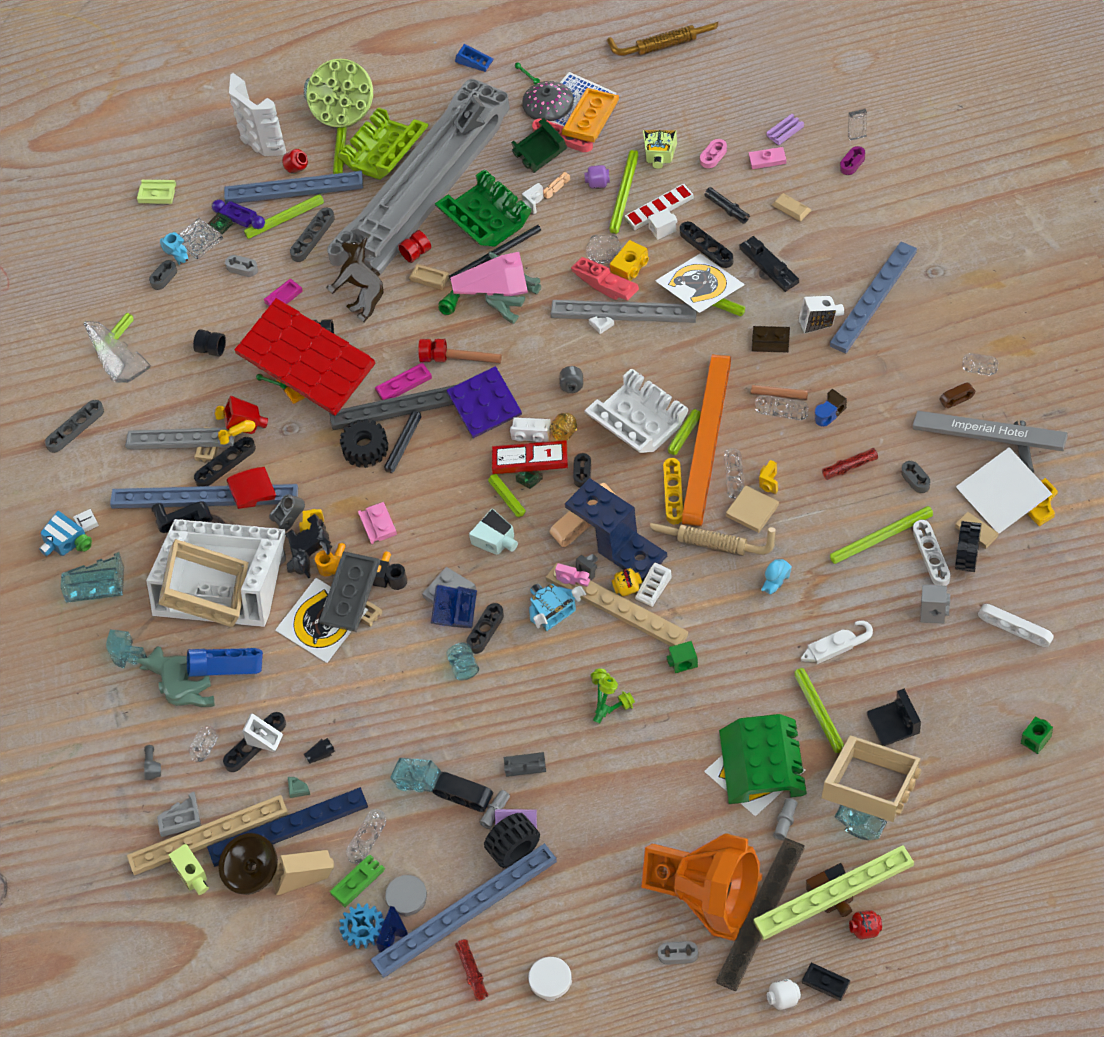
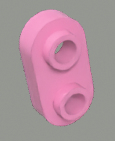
M715 139L710 142L700 155L701 166L713 168L718 164L727 152V144L724 140Z

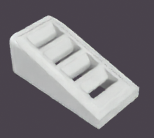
M654 563L635 599L653 607L672 578L671 570ZM646 592L652 595V598L644 595V593Z

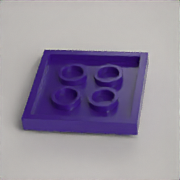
M496 366L447 389L449 398L472 438L522 415L520 407Z

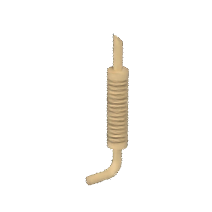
M650 523L651 528L655 532L677 536L678 542L696 544V546L700 545L705 548L711 547V549L715 548V550H722L724 552L726 550V552L730 551V553H737V555L744 556L745 551L765 555L770 553L775 545L776 529L773 527L768 528L766 545L755 546L747 544L746 538H736V536L732 538V535H721V533L717 534V532H710L709 530L702 531V529H695V527L691 528L686 525H681L677 529Z

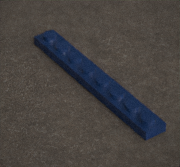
M361 787L207 846L212 863L216 867L219 866V859L226 845L239 835L256 833L267 838L272 844H276L368 808V804Z

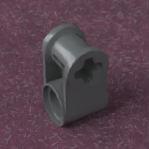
M284 495L270 513L269 518L279 525V529L287 531L303 512L305 502L300 497Z

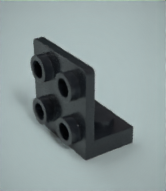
M905 688L897 691L894 702L867 711V717L882 746L920 734L921 721Z

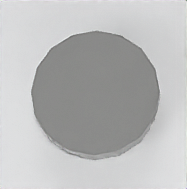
M402 875L389 883L385 899L388 907L395 914L410 916L418 913L424 907L427 899V890L419 878L412 875Z

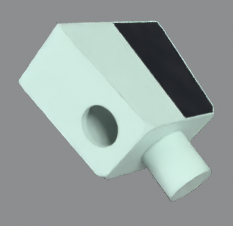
M491 509L469 533L472 545L496 555L500 554L504 548L513 552L518 545V542L513 539L514 530L512 525L494 509Z

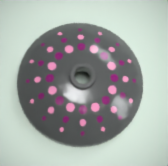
M543 81L531 86L525 92L522 103L524 111L535 120L545 118L547 121H554L570 112L574 99L571 90L566 85L555 81Z

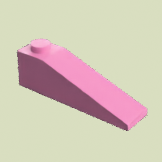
M519 252L501 255L450 278L454 294L475 295L476 293H487V295L493 296L494 293L504 294V296H514L528 293Z

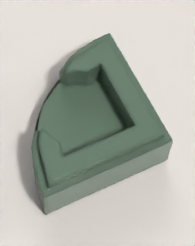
M288 777L290 798L310 795L306 783L296 777Z

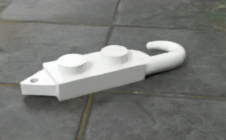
M856 621V626L863 625L866 628L864 634L856 637L849 630L838 631L809 644L808 649L801 657V661L819 664L851 650L854 646L870 639L873 634V628L866 621Z

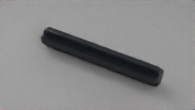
M413 411L384 466L386 472L393 473L421 419L420 412Z

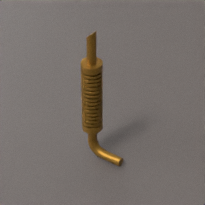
M719 22L694 28L693 25L685 26L671 32L668 31V33L665 32V34L662 33L649 37V39L637 40L635 46L628 48H618L612 37L607 39V43L611 51L618 56H625L638 52L639 55H644L658 49L661 50V48L664 49L677 45V43L697 39V34L717 29Z

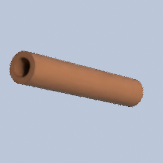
M447 349L446 357L452 359L501 363L502 360L501 354Z
M752 385L751 394L803 400L808 398L807 390Z

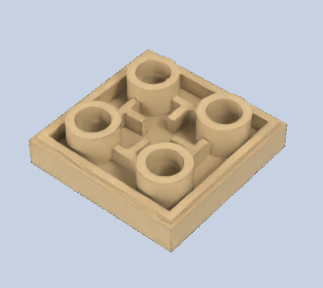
M745 486L727 510L726 517L759 533L779 506V501Z

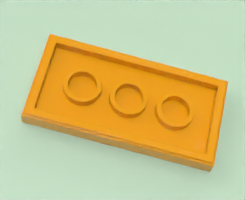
M586 88L563 127L562 135L594 143L619 101V95Z

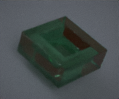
M218 212L207 224L209 229L223 235L233 225L232 219Z
M539 471L520 472L516 475V482L529 489L543 480V475Z

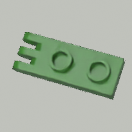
M368 855L330 891V894L344 907H347L384 872L385 867L383 865L379 866L377 860L373 861L374 857Z

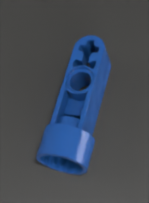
M257 648L188 649V677L260 673L262 671L263 651Z

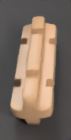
M563 172L543 190L544 197L549 199L564 184L570 181V175Z

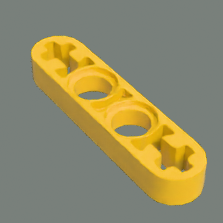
M668 458L663 464L666 519L670 524L676 525L682 522L683 514L681 467L678 459ZM670 466H674V474H670ZM671 480H675L678 482V484L676 486H670L668 485V482ZM671 496H677L679 498V500L676 502H671L668 499ZM675 508L677 517H673V509Z

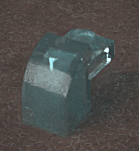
M110 629L106 647L115 665L125 668L126 662L138 664L137 659L147 658L143 647L132 646L133 641L129 632Z
M840 805L834 816L846 826L844 829L846 832L862 840L879 839L887 824V821L882 818Z

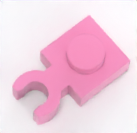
M557 564L555 569L557 580L565 584L575 585L577 582L582 586H588L590 582L588 578L589 573L584 571L578 572L574 567Z

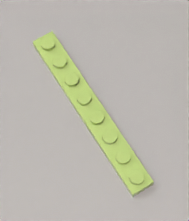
M904 845L753 919V923L763 940L914 866V861Z

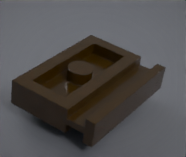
M753 326L752 352L789 353L790 327Z

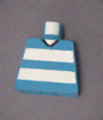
M57 511L40 533L44 544L39 550L46 557L53 550L64 556L76 548L74 541L80 535L85 534L82 527L60 511Z

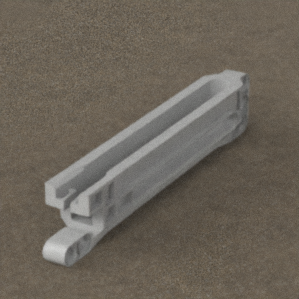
M476 79L467 80L454 95L445 113L360 215L340 231L327 248L330 263L333 266H340L347 260L348 253L342 248V242L361 243L367 237L365 264L369 269L373 267L381 275L399 253L398 244L407 238L409 239L411 234L417 231L435 209V203L448 193L497 133L503 117L510 109L508 94ZM472 95L477 96L485 106V109L480 114L485 124L462 134L454 124V121Z

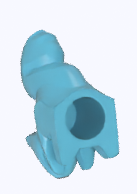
M173 232L161 238L160 245L163 251L168 255L174 256L180 265L188 261L187 249L182 245L184 239L176 232Z
M783 559L772 561L766 568L765 577L767 580L761 591H765L770 595L775 593L782 586L783 580L789 579L792 566Z

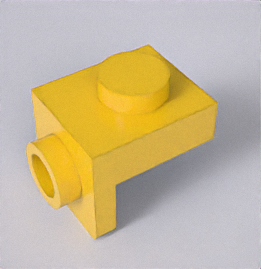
M770 460L766 466L762 467L759 476V487L773 494L778 492V482L774 480L777 474L776 462Z
M321 509L303 511V522L299 523L300 532L310 528L311 523L307 519L314 514L324 522Z

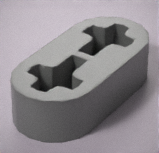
M166 260L151 274L149 281L153 289H163L177 274L175 262Z
M906 461L903 463V478L916 492H927L930 489L929 476L916 462ZM918 480H919L921 483H924V482H925V485H923V484H919V485H918Z

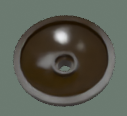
M246 833L235 837L226 845L219 859V875L223 884L229 890L241 895L254 894L265 888L274 877L277 869L278 859L275 847L267 838L256 833ZM256 864V868L252 870V866Z

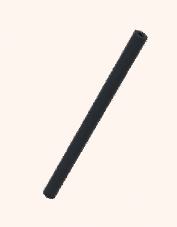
M534 226L491 252L497 256L540 232V226ZM489 253L449 275V279L491 260Z

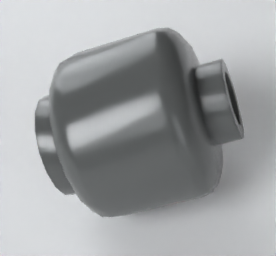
M576 366L563 368L559 375L561 389L567 393L580 391L584 383L583 373L580 368Z

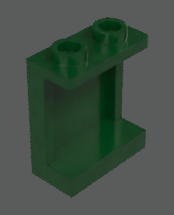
M545 118L538 121L540 127L518 144L515 141L511 142L513 154L517 158L520 157L523 165L527 169L530 168L534 173L567 149L565 140Z

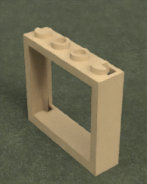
M175 539L169 549L158 604L233 627L240 615L242 603L241 588L247 575L249 562ZM175 557L235 575L231 608L170 589Z
M850 735L824 782L822 799L894 822L896 816L901 815L904 803H907L910 791H913L916 779L920 777L922 771L919 768L921 758ZM853 757L907 775L894 802L839 784Z

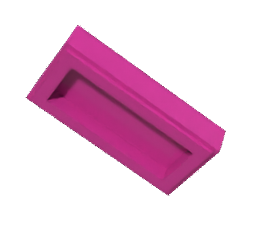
M290 278L264 298V302L270 306L275 298L288 304L303 292L302 287Z

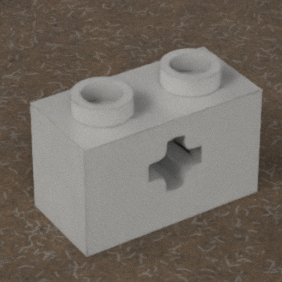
M922 585L920 622L944 624L945 616H949L950 594H947V586Z

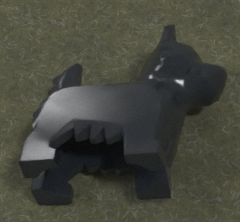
M316 514L307 519L311 523L309 529L303 530L298 534L291 529L285 534L289 539L293 556L292 560L287 563L288 573L305 574L308 579L311 577L309 557L321 548L329 555L332 548L326 526Z

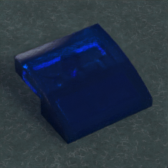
M437 585L435 587L431 624L472 628L477 590L460 586L452 588Z

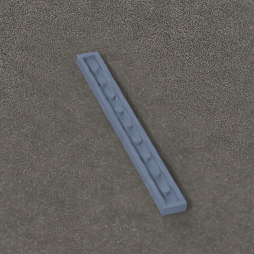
M272 485L276 493L275 500L260 501L256 505L278 504L284 495L298 497V485ZM229 486L112 489L110 506L114 509L152 508L157 503H162L164 507H186L200 501L206 502L207 506H234L236 503Z
M544 843L371 959L373 965L380 975L385 978L557 862L556 857Z

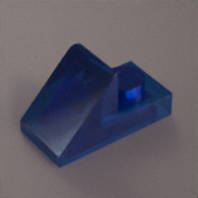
M390 906L376 941L379 952L393 945L395 936L403 938L408 935L394 906Z

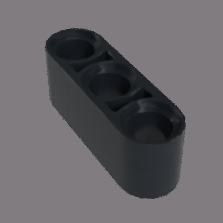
M440 772L432 788V792L436 796L479 812H485L493 796V791L490 788L448 772Z

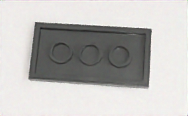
M343 551L319 620L320 624L357 632L380 564L378 558Z

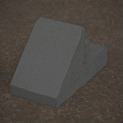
M472 95L454 121V124L462 134L485 124L484 120L480 117L485 106L477 96Z

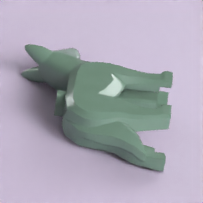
M489 252V256L491 257V259L499 257L496 254ZM524 274L527 290L538 294L541 290V284H538L540 283V278H532ZM485 293L488 305L497 309L503 318L514 324L519 316L513 314L509 306L521 307L526 299L524 296H504V294L494 293L492 296Z
M157 646L147 658L136 660L142 664L140 669L150 670L161 675L162 682H159V690L161 694L165 693V698L169 703L175 706L188 704L198 707L215 706L214 696L202 697L198 694L211 686L209 675L204 676L199 681L188 680L187 656L175 655L166 657L163 654L162 648Z

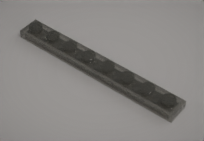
M788 838L784 839L716 979V984L735 992L737 991L762 939L753 923V919L777 908L801 858L805 845Z

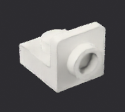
M539 183L522 193L523 202L532 209L531 213H537L536 203H539L544 198L543 187Z

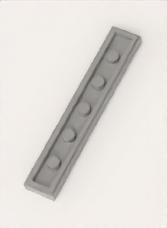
M226 427L128 431L125 447L127 449L233 446L235 436H229V443L222 445L218 438V432L220 430L229 431Z

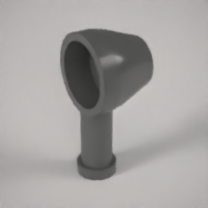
M146 745L144 747V779L152 780L161 776V763L153 761L154 746Z

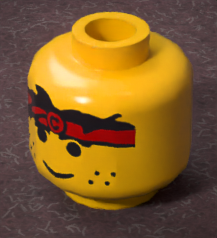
M631 568L615 573L614 579H612L616 594L620 593L623 597L638 592L639 584L642 583L639 572L635 573Z

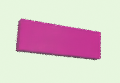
M422 362L376 386L375 390L382 400L395 398L432 379V375Z

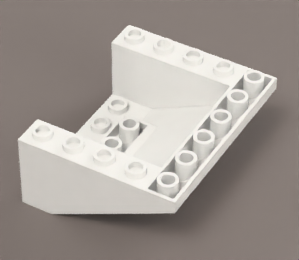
M175 519L146 580L152 616L210 621L158 604L169 549L174 540L177 539L249 562L247 575L241 588L242 603L240 615L235 624L265 627L271 610L286 536L285 529ZM175 557L170 589L231 608L236 576Z

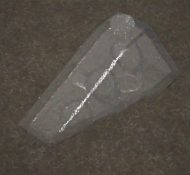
M93 321L84 322V326L104 370L112 381L116 383H129L150 369L151 365L137 351L133 353L127 349L128 344L114 338L115 334L101 323Z

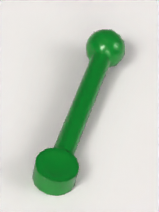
M519 62L515 63V68L520 69L531 80H533L534 85L540 83L539 78H534L523 67H521V64Z
M262 374L256 375L258 381L264 380L278 385L282 389L288 387L282 382L263 377Z

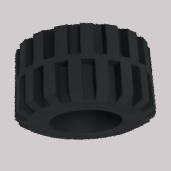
M515 813L502 819L492 828L485 838L484 848L500 867L507 868L534 850L540 840V833L523 813Z

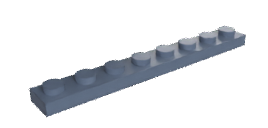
M362 171L225 186L224 198L227 204L229 201L241 203L363 189Z
M904 242L898 244L830 341V347L845 354L848 352L917 253L916 247Z

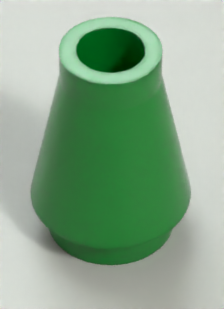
M451 290L448 295L439 301V311L444 315L454 313L460 294H454L453 290Z

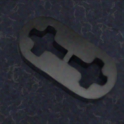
M580 453L574 459V484L579 488L591 478V457L586 453ZM582 461H585L584 467H581ZM581 474H584L583 480H580Z

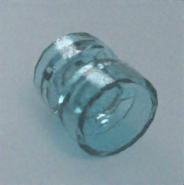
M458 643L447 650L446 656L457 680L470 679L479 672V666L468 643Z

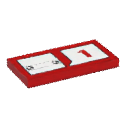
M567 440L492 446L493 474L568 468Z

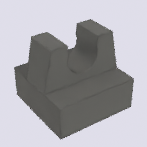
M593 554L587 557L580 555L576 558V570L589 573L588 578L591 581L595 578V570L597 568L595 562L598 560V557Z

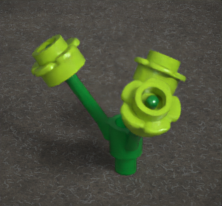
M595 669L591 673L592 683L598 685V702L593 721L600 724L607 713L610 714L620 706L624 710L633 709L634 698L630 692L626 694L624 691H622L621 695L617 696L618 703L611 707L606 705L608 694L615 692L618 683L609 673H606L605 669Z

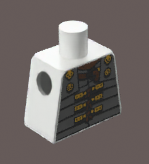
M830 296L804 297L799 316V322L804 334L833 326L835 316L844 315V307L842 304L835 305Z

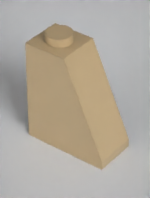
M328 850L281 855L277 863L275 875L272 878L276 895L328 879L331 871L334 869V861L330 858Z

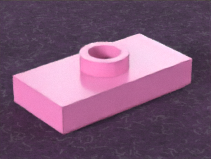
M783 147L749 152L752 169L786 164Z

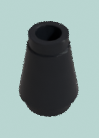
M326 738L318 741L304 755L309 764L332 756L335 749L330 740Z

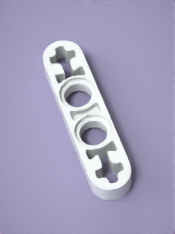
M925 520L916 521L913 526V535L934 585L947 586L950 582V571L932 527ZM919 528H922L923 530H925V536H924V537H923L922 531L919 530ZM930 542L934 546L931 549H927L923 544ZM937 558L940 560V563L934 565L929 560ZM938 570H940L941 576L944 577V579L938 577Z
M983 604L978 612V616L983 621L1039 646L1049 647L1054 638L1049 630L990 604Z

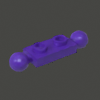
M220 199L212 203L213 211L219 213L220 217L246 228L250 224L255 229H262L265 226V219L257 215L256 211L231 201L226 205Z

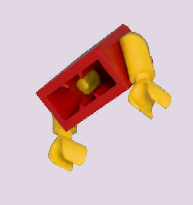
M231 395L225 407L217 406L215 409V418L217 420L225 418L226 429L229 430H220L218 432V438L222 445L229 443V436L234 437L242 432L254 434L257 426L266 428L268 424V418L260 416L257 405Z

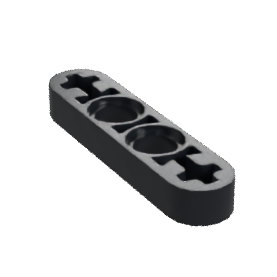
M687 221L680 225V236L722 268H729L733 265V253L692 222ZM697 238L705 239L703 242L696 241ZM710 247L717 248V251L710 252L708 251V249Z
M243 437L239 439L233 446L227 448L196 471L194 474L196 485L198 487L210 486L253 454L256 449L253 438ZM231 454L237 455L235 459H228V456ZM222 465L220 470H213L214 466Z
M273 712L263 720L279 732H282L286 727L285 717L280 712ZM274 720H276V721H279V720H280V723H279V724L273 723V721H274ZM244 737L224 756L223 763L226 770L237 772L262 749L253 746L250 752H243V747L247 745ZM230 760H232V761H235V760H236V763H235V764L229 763V761H230Z

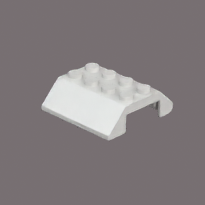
M232 73L229 86L230 103L234 109L233 114L237 120L241 141L244 144L250 145L255 152H259L263 156L284 155L286 148L282 139L283 136L278 117L276 116L277 112L274 102L269 98H266L259 105L251 102L245 81Z
M630 369L623 375L624 385L604 403L597 399L585 410V413L639 453L654 452L680 428L689 409L676 400L673 401L667 411L666 409L672 397L649 380L644 383L639 391L644 377L639 375L634 369Z

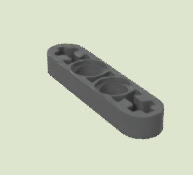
M326 207L319 210L290 249L293 261H304L332 225L335 216L331 208ZM316 226L322 227L318 231L313 230V228ZM305 239H312L309 243L303 242Z
M91 400L45 439L48 451L51 453L59 452L100 418L104 413L101 401ZM80 418H86L85 422L83 423H77V420ZM72 429L70 434H63L65 430Z

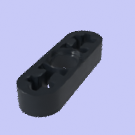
M492 603L488 605L468 636L467 647L471 653L478 654L485 649L503 620L504 612L500 604ZM483 625L491 627L487 632L481 631L480 628ZM479 639V644L473 646L472 643H476Z

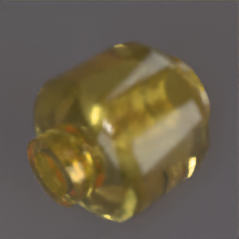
M570 413L558 414L550 424V431L556 440H569L577 430L576 418Z

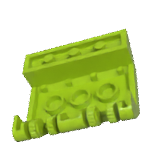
M377 108L369 117L374 125L366 121L350 139V144L354 148L349 144L345 145L338 153V157L353 171H362L364 175L381 180L391 172L427 129L428 123L414 119L407 126L390 120L387 110Z

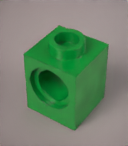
M692 641L669 647V655L666 658L669 667L673 666L675 674L698 667V658Z
M1035 716L1022 733L1021 744L1039 754L1052 737L1053 726L1048 721ZM1035 732H1039V733H1041L1042 735H1036V734H1034V733H1035Z

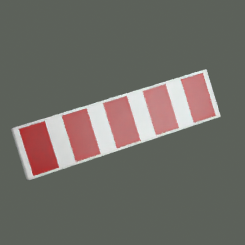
M682 184L625 215V220L634 230H637L649 223L648 216L666 208L670 212L694 199V194L685 184Z

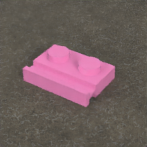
M384 502L368 507L365 511H358L371 544H374L377 540L382 541L397 535Z

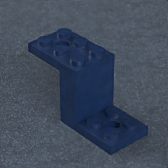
M591 478L565 503L566 509L595 527L598 553L623 570L631 568L635 573L639 572L642 582H644L654 563L660 565L668 557L666 551L637 533L635 507ZM590 500L597 501L595 505L587 504ZM638 555L645 556L643 560L635 559Z

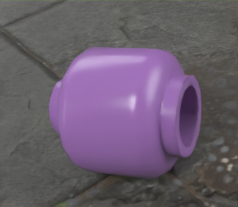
M604 165L589 166L588 172L584 173L585 183H589V187L592 189L605 188L607 183H610L609 169H606Z

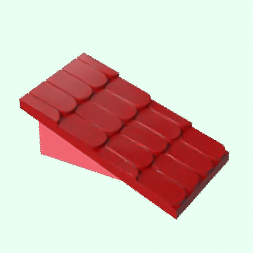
M275 298L261 318L258 319L241 340L240 344L234 349L237 355L334 416L337 415L376 364L375 360L368 354L321 327L319 323L304 316L300 311Z

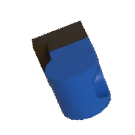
M831 389L827 393V401L824 404L818 405L815 409L816 424L824 427L833 422L847 408V398Z

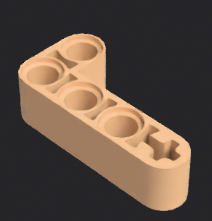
M606 483L600 484L601 486L605 487L606 489L614 493ZM590 500L587 504L595 505L597 501ZM569 511L551 527L550 534L562 547H566L591 525Z

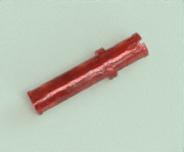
M871 448L843 461L838 460L834 465L823 468L822 474L826 480L840 474L844 475L851 469L877 460L878 453L875 448Z
M459 940L458 943H455V947L465 969L467 983L471 985L476 1001H482L485 997L489 996L483 983L484 977L477 968L468 940Z

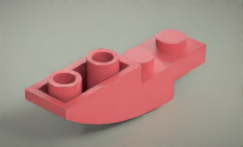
M581 257L571 267V270L584 282L614 300L620 297L628 301L639 290L638 284L610 273L608 267L587 258Z

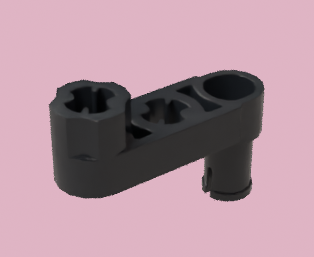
M204 501L196 502L169 514H166L162 503L152 506V511L156 517V525L161 533L169 532L175 519L211 522L213 520L210 510Z

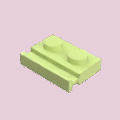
M141 180L137 196L138 203L172 204L176 187L175 180Z

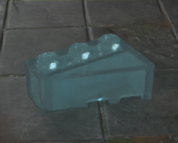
M115 553L114 557L104 561L102 559L96 560V564L88 567L83 565L61 573V590L66 603L123 596L124 565L120 553Z

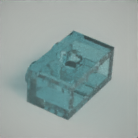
M399 758L390 779L401 791L432 792L441 770L432 760Z

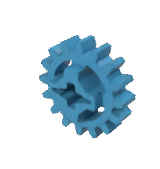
M368 903L363 908H361L360 904H357V909L349 907L350 913L344 912L345 919H340L339 921L341 924L339 930L343 940H347L349 946L355 943L356 949H359L360 945H364V948L367 949L368 943L374 946V940H381L380 933H385V920L382 918L381 911L377 912L376 906L370 909ZM373 920L376 921L375 928L373 927ZM349 925H352L351 933L349 932Z

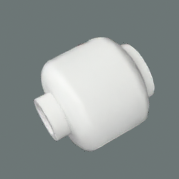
M790 979L773 982L769 987V992H767L769 1004L773 1005L777 1010L796 1006L801 997L798 985Z

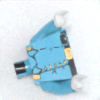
M539 584L533 585L530 589V592L534 595L530 598V621L536 624L537 628H540L542 624L546 631L550 630L576 611L574 599L579 602L581 600L580 596L586 595L585 591L581 586L567 589L560 586L557 587L554 584H549L545 588H542Z

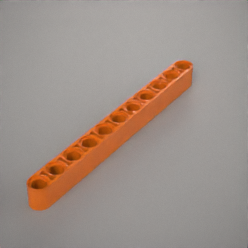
M715 354L711 356L682 514L683 525L702 526L729 378L731 356Z

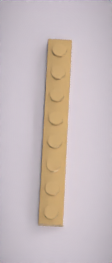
M558 563L555 564L546 576V581L557 587L574 589L577 586H581L586 595L580 596L583 601L669 646L681 644L688 637V631L592 581L589 582L588 586H582L577 582L575 585L560 582L557 580L555 572Z
M279 795L128 854L127 858L135 876L171 862L169 854L184 844H187L193 853L289 814L282 796Z

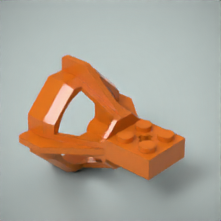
M725 833L691 853L653 843L645 847L641 888L682 899L713 936L735 941L738 939L739 928L744 926L757 896L758 882L762 880L763 874L759 873L760 862L754 848L748 846V839ZM730 882H731L730 891H729V894H728V897H727L729 884H730Z

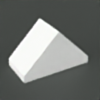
M254 714L249 715L242 731L247 745L272 752L276 751L283 735Z

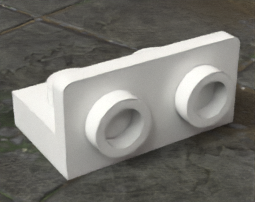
M514 418L513 425L510 427L511 439L516 441L549 442L551 419Z

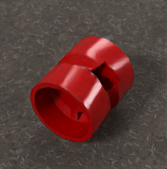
M420 230L411 234L409 239L407 238L398 244L401 255L409 263L414 262L420 257V254H424L432 248L429 239Z
M431 339L419 340L418 354L420 362H431L432 360L435 362H446V339H435L434 341H431Z

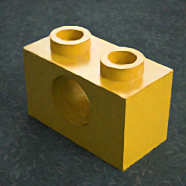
M629 240L611 261L610 273L629 281L636 278L639 270L646 266L649 261L648 249Z

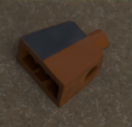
M842 863L807 879V892L846 874ZM853 896L824 911L830 913L837 909L841 917L848 916L852 912L848 903L853 901Z

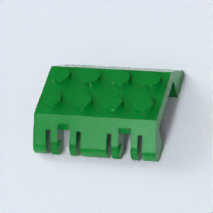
M482 170L476 174L477 185L457 199L452 198L448 194L437 201L435 206L479 245L496 247L524 226L532 209L523 201L517 202L518 197L502 185L500 181L495 182V177L487 170Z
M782 714L739 718L719 730L729 804L749 802L750 794L790 790V798L801 797L807 794L805 778L797 775L804 770L799 741L792 739L798 736L795 719Z

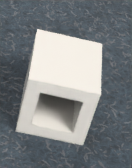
M667 208L648 216L649 229L657 240L676 232V216L671 214Z

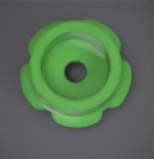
M86 534L77 537L74 541L76 550L83 552L89 550L92 546V538Z

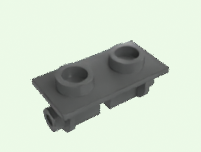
M544 752L503 757L506 777L546 772Z

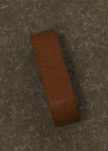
M963 383L944 392L940 396V402L945 408H951L972 398L976 391L970 383Z

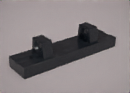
M752 236L739 245L740 250L784 292L799 283V278L783 261L781 262L756 237Z

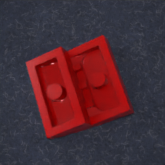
M265 466L239 472L228 477L226 480L238 509L256 507L257 502L275 500L276 493Z

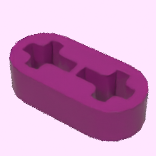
M855 146L851 148L841 160L840 171L842 174L852 175L865 160V149L863 147Z

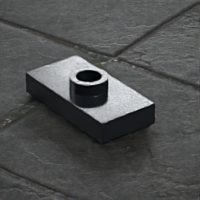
M811 962L802 979V984L842 1001L850 985V980Z

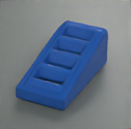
M464 44L456 54L455 62L486 72L494 59Z

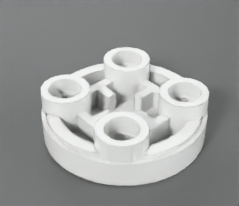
M545 957L538 960L529 971L528 979L532 991L540 998L549 1002L564 995L572 984L569 966L563 960L556 957Z

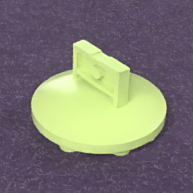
M348 59L329 60L320 65L310 77L306 92L307 103L312 114L320 122L336 128L351 126L366 115L372 104V81L365 69L354 61Z

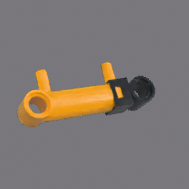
M344 543L338 544L334 555L331 552L327 555L325 550L316 554L315 563L320 575H335L342 553L346 547ZM385 551L380 560L373 586L386 588L389 583V586L394 590L403 589L408 581L405 569L401 564L390 565L389 559L391 554Z

